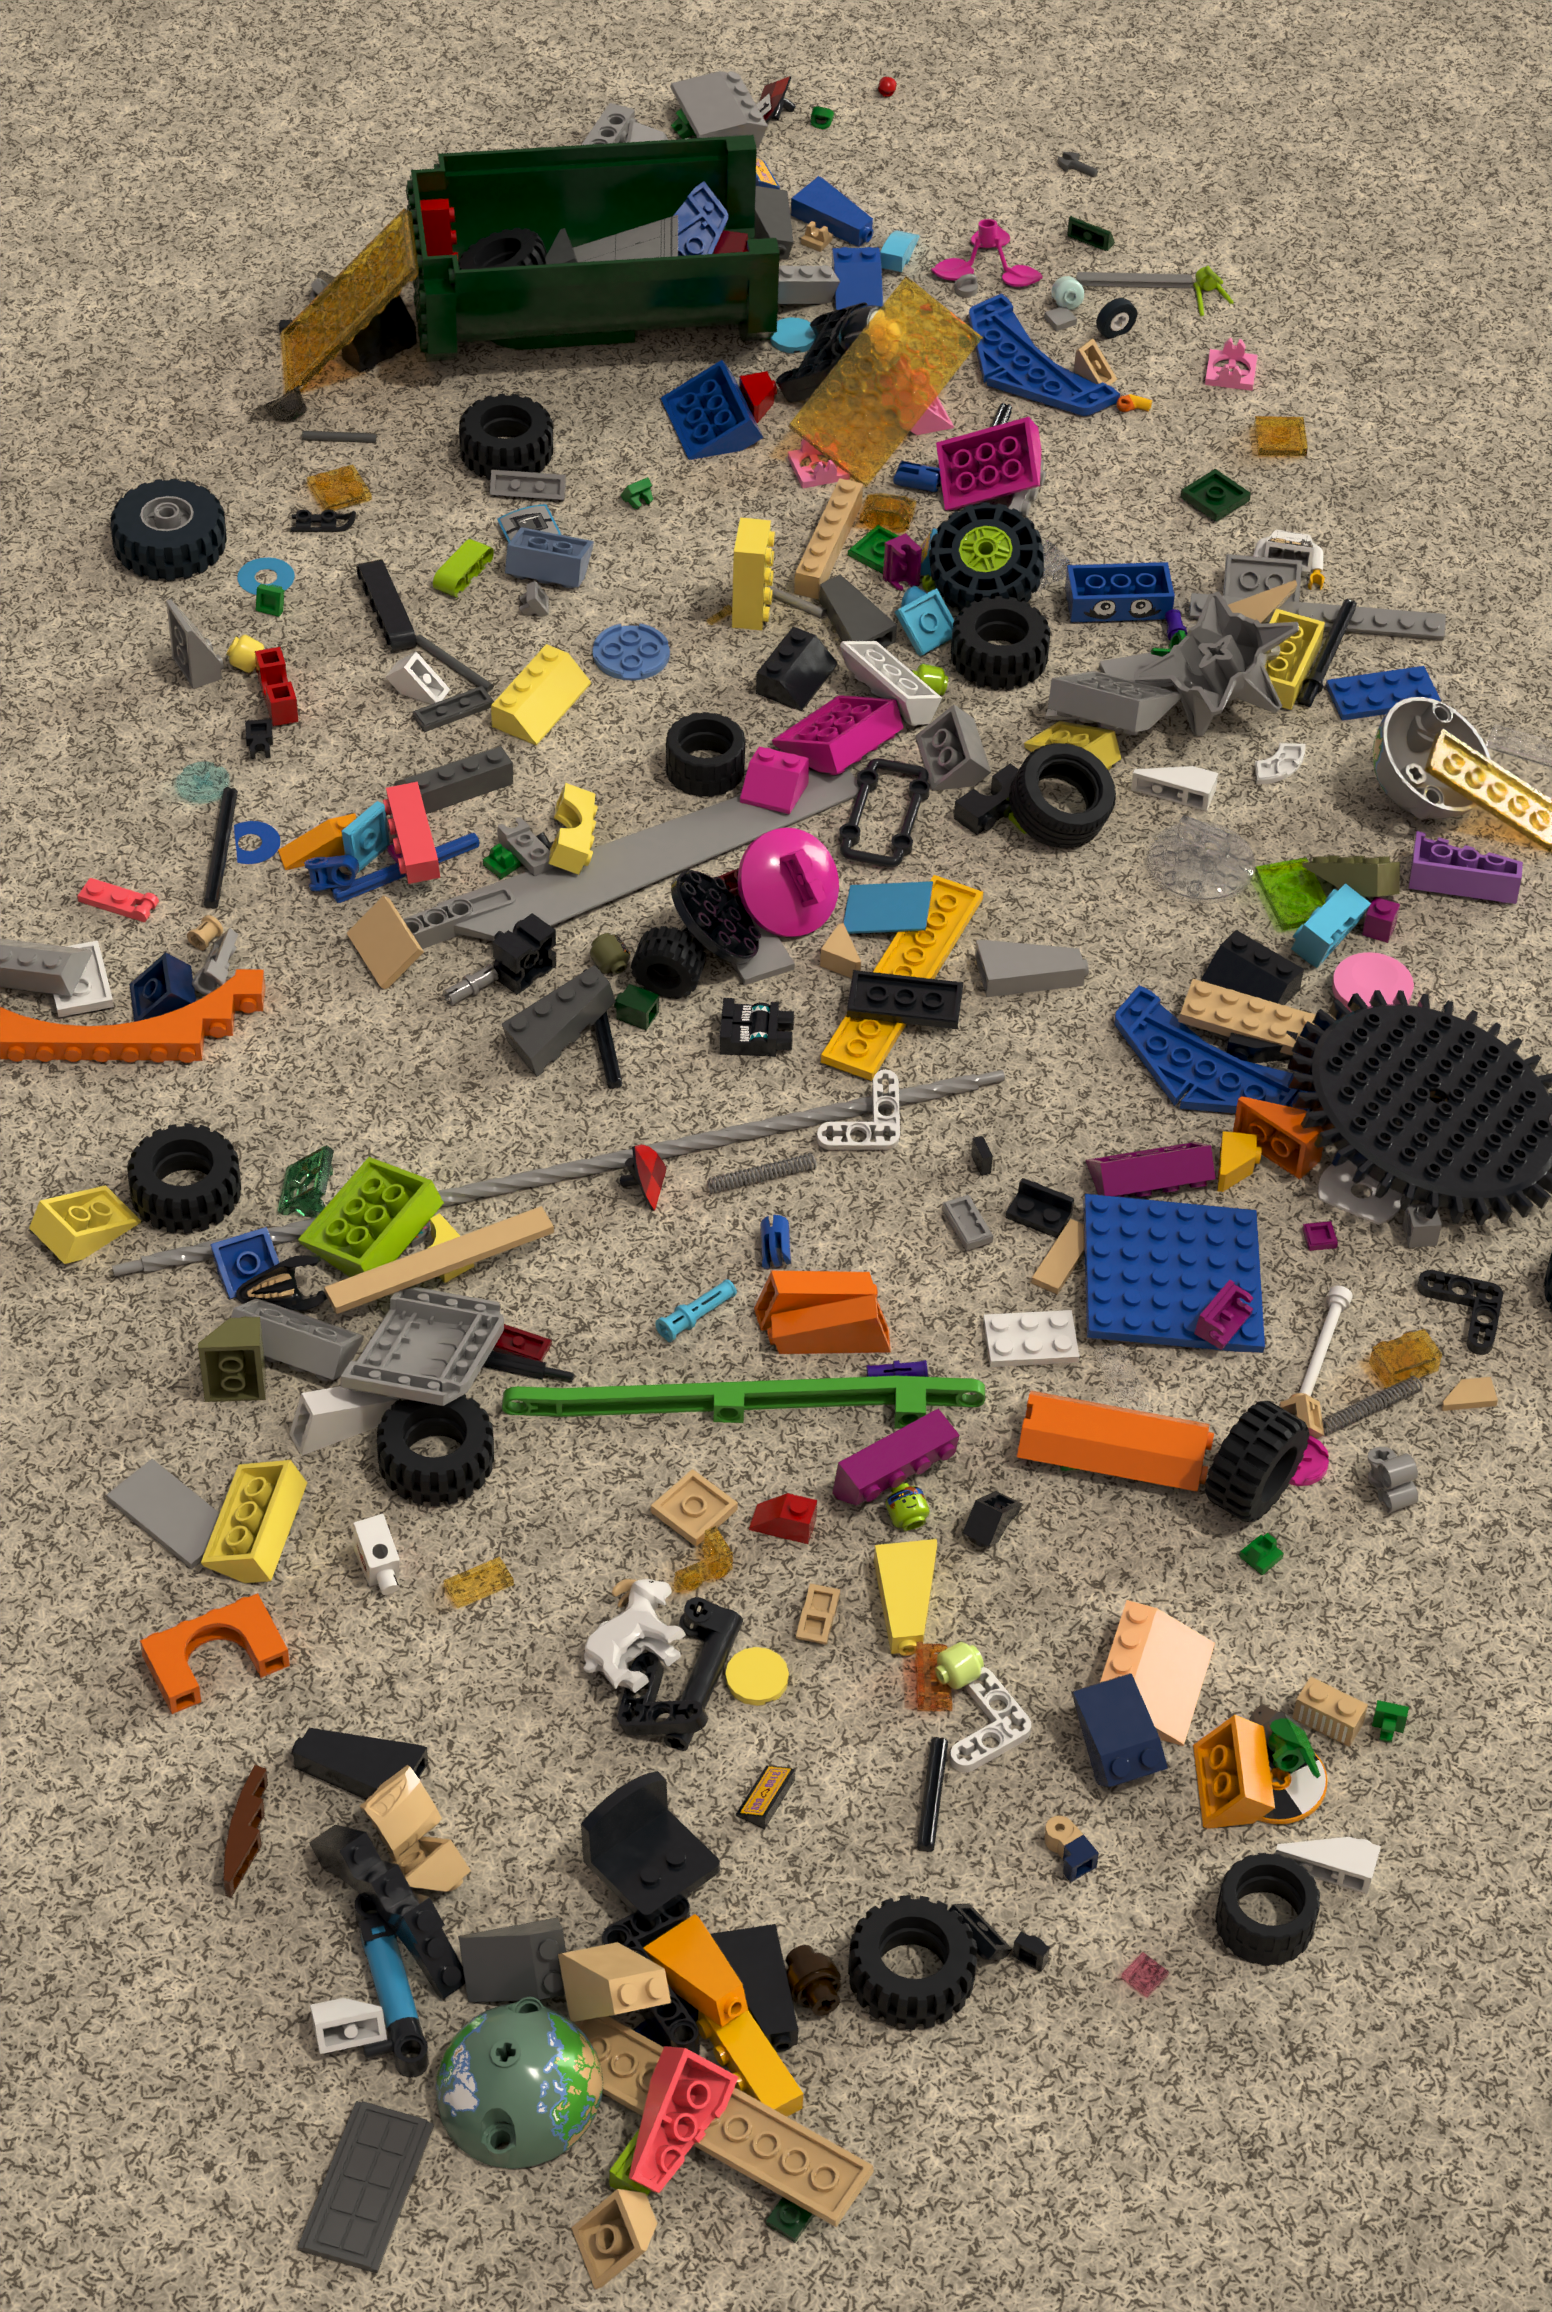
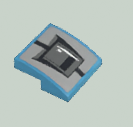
M546 504L521 508L497 518L508 543L521 527L562 535Z

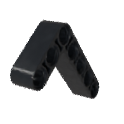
M683 1898L650 1922H643L633 1913L604 1929L602 1945L618 1942L652 1961L643 1947L691 1917L690 1904L686 1898ZM668 1984L671 2003L640 2009L639 2012L663 2046L686 2048L700 2055L699 2029L697 2024Z

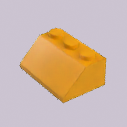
M1233 1715L1193 1745L1203 1827L1218 1828L1252 1824L1275 1809L1264 1726Z

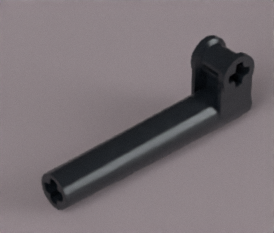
M700 1597L691 1598L686 1602L684 1613L679 1620V1627L683 1629L687 1636L704 1642L680 1701L696 1700L701 1703L705 1710L743 1624V1619L737 1612L713 1604ZM698 1606H701L700 1612L697 1611ZM691 1622L694 1623L692 1629L690 1628ZM694 1733L666 1734L664 1742L668 1747L686 1751Z

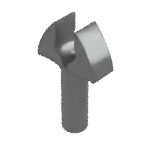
M1063 152L1062 158L1058 156L1057 163L1065 172L1068 169H1075L1091 177H1096L1098 174L1096 168L1079 161V153Z

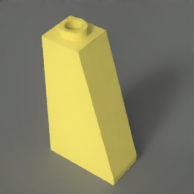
M936 1539L875 1545L874 1566L891 1654L900 1653L903 1656H910L923 1649L936 1562Z

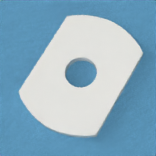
M1349 1160L1337 1167L1331 1164L1321 1175L1318 1185L1320 1201L1377 1225L1389 1221L1400 1211V1199L1403 1194L1389 1188L1388 1192L1381 1199L1376 1197V1188L1379 1182L1367 1175L1361 1182L1354 1183L1352 1179L1357 1166ZM1358 1184L1366 1185L1371 1189L1372 1194L1368 1198H1357L1352 1194L1351 1188Z

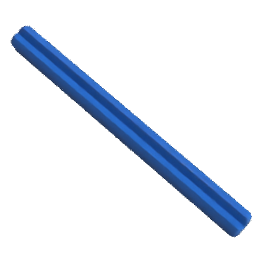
M469 833L435 847L438 863L479 847L477 835ZM397 862L357 878L349 886L333 888L332 895L337 903H341L406 877V874H400Z

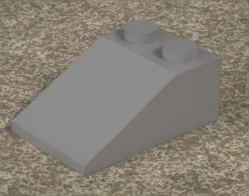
M171 599L167 600L172 657L192 688L195 689L221 680V670L224 669V664L220 655H215L210 640L203 637L199 629Z

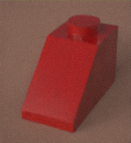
M767 371L739 376V387L756 423H759L772 407L774 395L777 394L776 382L771 380Z
M786 1493L761 1502L756 1506L749 1530L809 1544L816 1523L818 1500Z

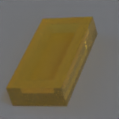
M500 1557L444 1580V1587L457 1609L514 1585V1579Z

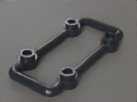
M876 758L867 764L866 769L858 773L857 784L860 788L849 821L839 829L840 853L844 858L884 867H897L901 864L903 857L912 852L913 839L910 835L921 801L928 799L930 794V784L927 782L929 773L924 767ZM877 769L918 776L917 779L909 784V797L911 800L901 832L894 835L891 840L893 857L851 849V846L858 844L860 841L861 830L858 825L868 794L878 786Z

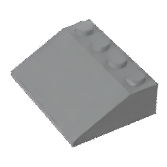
M718 71L671 83L670 88L697 138L754 135L756 148H759L768 125L739 74L732 71L728 73Z
M1090 671L1052 678L1047 709L1057 711L1058 716H1077L1080 722L1094 723L1095 721L1101 723L1100 726L1103 728L1116 729L1117 727L1123 729L1122 732L1125 734L1138 735V731L1149 730L1181 699L1182 694L1102 672Z

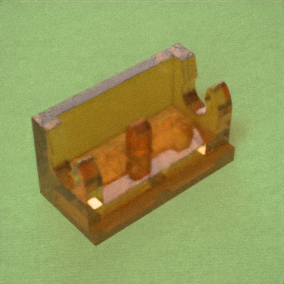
M916 1642L917 1711H952L953 1709L951 1687L947 1683L943 1685L938 1680L934 1670L937 1667L938 1654L934 1653L944 1651L948 1648L947 1645Z

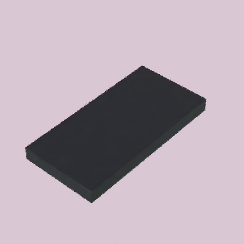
M853 970L846 1017L958 1030L964 982Z

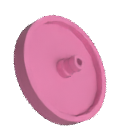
M1371 952L1358 953L1344 959L1336 967L1332 982L1335 998L1350 1012L1352 1011L1347 1005L1355 993H1358L1369 1007L1371 1006L1369 1001L1375 990H1380L1387 1004H1393L1398 990H1402L1409 1004L1414 988L1413 978L1409 970L1402 963L1390 956Z

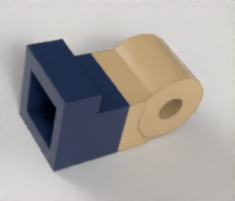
M1064 1816L1051 1817L1046 1823L1044 1842L1049 1850L1058 1853L1064 1861L1063 1874L1071 1883L1097 1868L1099 1852L1070 1819Z

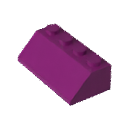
M1199 1142L1086 1159L1098 1195L1124 1197V1194L1135 1193V1197L1152 1195V1190L1162 1188V1192H1173L1180 1190L1179 1185L1190 1184V1188L1207 1186L1208 1180L1216 1179L1211 1145Z
M938 1408L838 1462L832 1493L838 1500L855 1506L864 1501L870 1502L889 1487L896 1488L915 1473L922 1474L929 1469L931 1464L939 1460L945 1461L952 1457L956 1452L960 1435Z

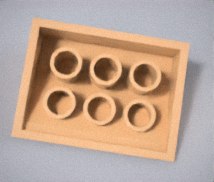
M1126 1600L1100 1682L1132 1673L1160 1740L1184 1746L1215 1643L1157 1608Z

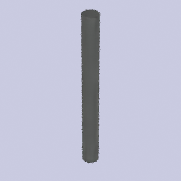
M420 634L416 636L418 646L478 687L483 686L487 693L494 688L492 683Z

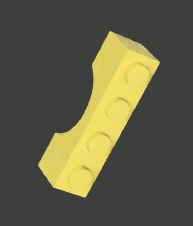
M565 783L556 802L554 818L566 828L559 829L550 848V865L578 875L583 865H589L593 851L590 850L594 841L592 833L596 825V821L593 819L598 808L597 805H594L595 793Z

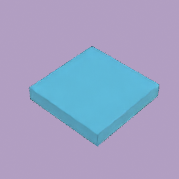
M937 588L894 611L919 656L952 639L954 619Z
M378 801L342 830L345 855H351L358 860V872L390 845L385 806Z

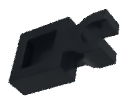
M272 719L246 720V744L250 746V758L256 759L255 754L258 751L265 752V757L271 758L270 745H273Z

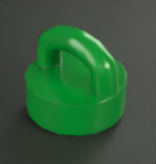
M813 107L810 120L811 125L818 129L829 128L833 121L834 112L825 107ZM816 119L826 121V123L819 124L816 122Z

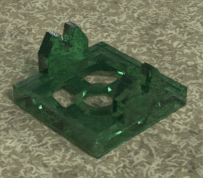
M327 1145L323 1146L286 1168L278 1207L279 1213L290 1215L297 1211L304 1217L316 1218L317 1213L322 1212L325 1204L320 1197L326 1194L329 1176L333 1175L334 1170L331 1164L334 1153L333 1149ZM307 1174L305 1180L300 1184L301 1179ZM315 1178L314 1186L306 1190L307 1186ZM297 1189V1194L294 1197V1190Z

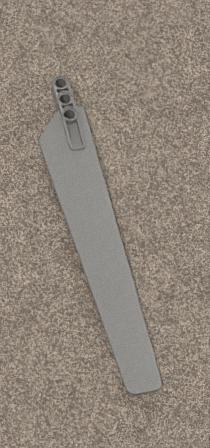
M847 767L843 773L838 775L817 772L813 769L809 771V784L790 814L740 803V796L592 848L590 849L593 851L591 861L588 866L583 865L579 875L559 867L536 876L527 871L440 902L436 907L406 917L403 920L422 949L459 935L494 941V936L498 931L505 933L509 930L513 932L515 924L532 913L548 925L553 926L749 843L768 831L784 828L855 798L860 787L857 784V779Z

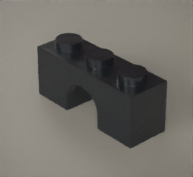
M1010 763L994 774L991 782L992 796L983 795L972 789L956 800L954 819L975 835H978L984 830H990L995 822L1002 817H1009V813L1012 812L1009 801L1010 786L1019 769Z

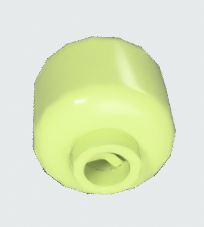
M959 1642L938 1654L937 1667L934 1670L938 1680L943 1685L947 1683L951 1688L959 1689L980 1678L984 1662L980 1652L974 1645L969 1646L964 1642Z

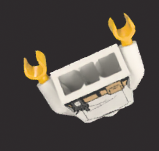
M1275 530L1271 536L1262 538L1257 542L1253 556L1301 560L1302 571L1312 572L1307 585L1308 588L1311 590L1312 584L1317 583L1320 585V590L1322 589L1325 577L1321 574L1323 572V550L1313 543L1310 535Z

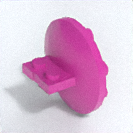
M778 828L757 837L744 852L738 869V891L744 908L757 925L777 936L798 937L817 930L829 919L838 899L839 877L831 854L816 837L796 828Z

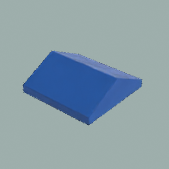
M267 1227L210 1245L218 1275L229 1299L237 1297L236 1291L243 1283L279 1263Z

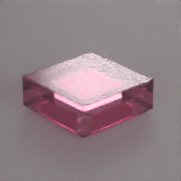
M1142 1952L1122 1973L1121 1978L1148 1998L1168 1977L1169 1971Z

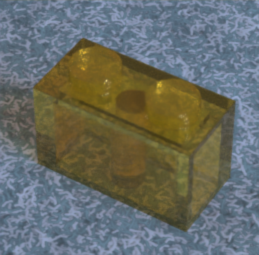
M1421 1329L1416 1332H1407L1401 1337L1388 1342L1382 1341L1372 1348L1369 1364L1387 1389L1411 1376L1421 1378L1439 1371L1442 1353L1427 1331Z

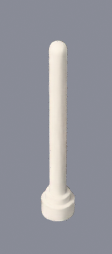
M1343 1286L1331 1287L1327 1296L1329 1311L1299 1392L1305 1393L1310 1397L1340 1313L1349 1307L1353 1297L1351 1291Z

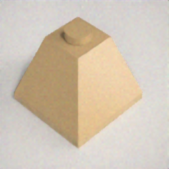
M422 1836L399 1856L398 1861L393 1859L390 1861L391 1863L398 1864L410 1887L445 1892L453 1891L463 1883V1878L471 1872L451 1839Z
M617 2189L571 2227L594 2289L603 2287L647 2250L657 2226V2221L646 2193Z

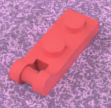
M89 878L77 895L78 902L141 922L147 921L150 916L149 911L151 909L154 910L159 903L157 896L152 893L141 894L93 878Z

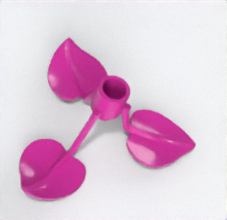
M993 219L979 221L978 231L971 237V243L974 245L968 262L959 258H949L931 268V271L938 277L956 281L963 275L974 274V269L970 266L974 263L978 247H995L998 249L1004 271L1006 272L1002 275L1004 283L1013 287H1023L1043 279L1041 273L1029 266L1015 265L1012 268L1007 266L1002 246L1010 242V235L1001 229Z

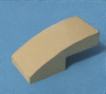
M809 1584L796 1639L827 1645L840 1598V1589Z

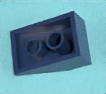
M1132 1673L1071 1691L1094 1777L1098 1785L1112 1787L1168 1769L1160 1737Z

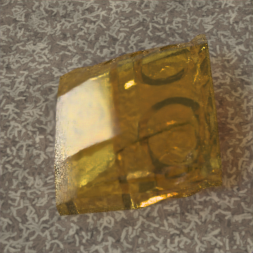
M887 493L868 494L863 512L860 514V523H864L870 529L875 528L877 525L881 527L886 525L893 532H905L909 530L913 521L917 501L901 495Z

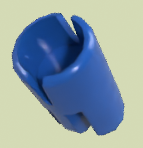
M900 461L893 482L898 486L937 492L936 486L939 487L941 483L940 468Z
M773 1215V1226L770 1227L769 1216L765 1217L760 1223L762 1267L764 1269L770 1268V1254L775 1267L782 1266V1255L786 1265L791 1264L789 1221L781 1215Z

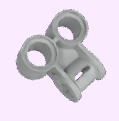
M1387 1447L1371 1449L1368 1452V1461L1371 1464L1368 1481L1378 1490L1379 1501H1383L1389 1509L1387 1513H1392L1417 1503L1418 1492L1412 1480L1417 1479L1418 1470L1411 1455L1405 1453L1397 1456L1393 1450Z

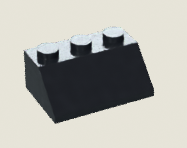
M398 293L340 322L342 359L360 373L374 368L376 364L386 359H391L399 352L410 349L417 344L416 325Z
M792 627L757 671L756 694L802 711L837 667L838 663L816 635Z
M1235 930L1219 946L1201 981L1285 1005L1300 991L1304 969Z

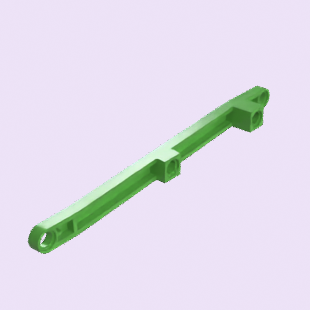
M877 1376L577 1388L516 1386L507 1388L503 1392L502 1409L508 1415L553 1417L714 1411L713 1422L744 1423V1410L895 1404L894 1429H901L925 1416L926 1406H982L985 1402V1385L982 1381L972 1378ZM973 1392V1393H977V1394L967 1395V1394H964V1393ZM518 1400L522 1401L523 1403H515L512 1401Z

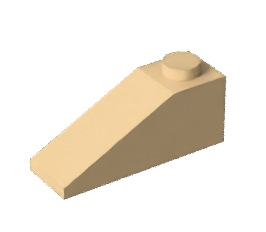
M1296 580L1231 603L1228 606L1233 613H1241L1264 624L1274 614L1275 610L1279 609L1295 592L1297 582Z

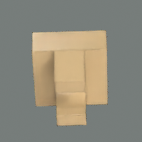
M811 221L806 227L805 235L801 238V244L821 252L833 240V234L828 232V227L816 228V222Z

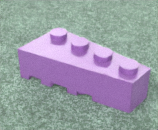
M1416 831L1408 889L1517 904L1523 862L1490 852L1482 855L1474 847L1465 845L1464 848H1458L1448 845L1449 840L1438 837L1437 841L1425 838L1426 833Z

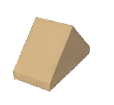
M1093 338L1076 350L1075 374L1097 385L1103 382L1110 386L1117 380Z
M844 923L837 925L821 948L820 966L852 979L853 970L861 971V960Z

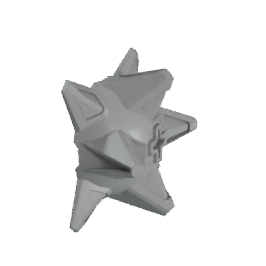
M1219 591L1209 594L1197 624L1189 629L1187 636L1178 645H1174L1170 653L1135 672V682H1173L1178 693L1182 694L1180 700L1191 731L1197 736H1203L1214 716L1222 713L1227 702L1237 698L1276 713L1282 707V704L1265 666L1267 660L1272 661L1279 656L1280 647L1278 645L1299 631L1298 622L1261 624L1257 619H1251L1241 613H1233Z

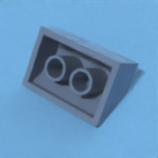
M521 527L507 545L505 573L511 574L518 579L532 578L545 584L551 582L558 583L565 588L579 587L586 576L594 541Z

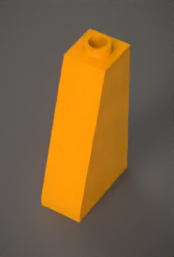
M696 1914L643 1947L652 1962L665 1968L667 1983L673 1992L719 2026L723 2027L748 2010L742 1982Z

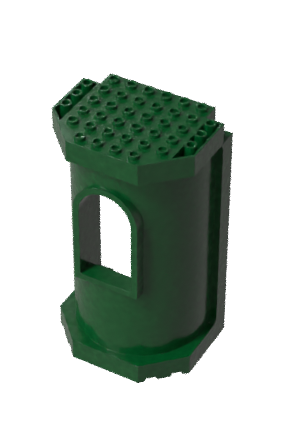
M754 135L438 154V164H434V169L411 170L410 180H407L406 185L408 200L407 216L409 220L408 236L410 239V252L412 254L411 272L413 274V287L416 288L414 289L415 293H413L416 322H418L420 353L425 352L426 362L455 360L458 353L457 342L490 340L500 346L520 350L635 343V331L733 324H738L741 341L770 340V337L777 332L780 252L776 238L754 239L757 157ZM702 182L707 184L728 212V220L723 230L748 234L747 252L459 270L458 260L461 258L462 253L467 251L470 245L476 244L483 237L490 236L489 234L499 233L505 229L513 230L514 228H520L523 230L526 228L534 231L542 239L548 254L559 231L565 228L574 248L672 217L685 202L692 190ZM449 199V208L454 207L455 222H451V230H456L457 244L452 245L453 252H458V258L457 255L427 256L420 200Z

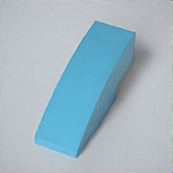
M898 230L892 232L880 251L881 268L902 272L905 264H908L920 235Z

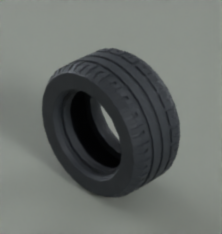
M1062 743L1041 746L1028 755L1015 775L1009 792L1011 811L1021 828L1033 839L1056 848L1079 847L1093 840L1111 815L1116 800L1114 781L1102 761L1082 747ZM1055 778L1064 780L1074 786L1084 798L1086 811L1071 814L1053 807L1042 796L1039 781Z

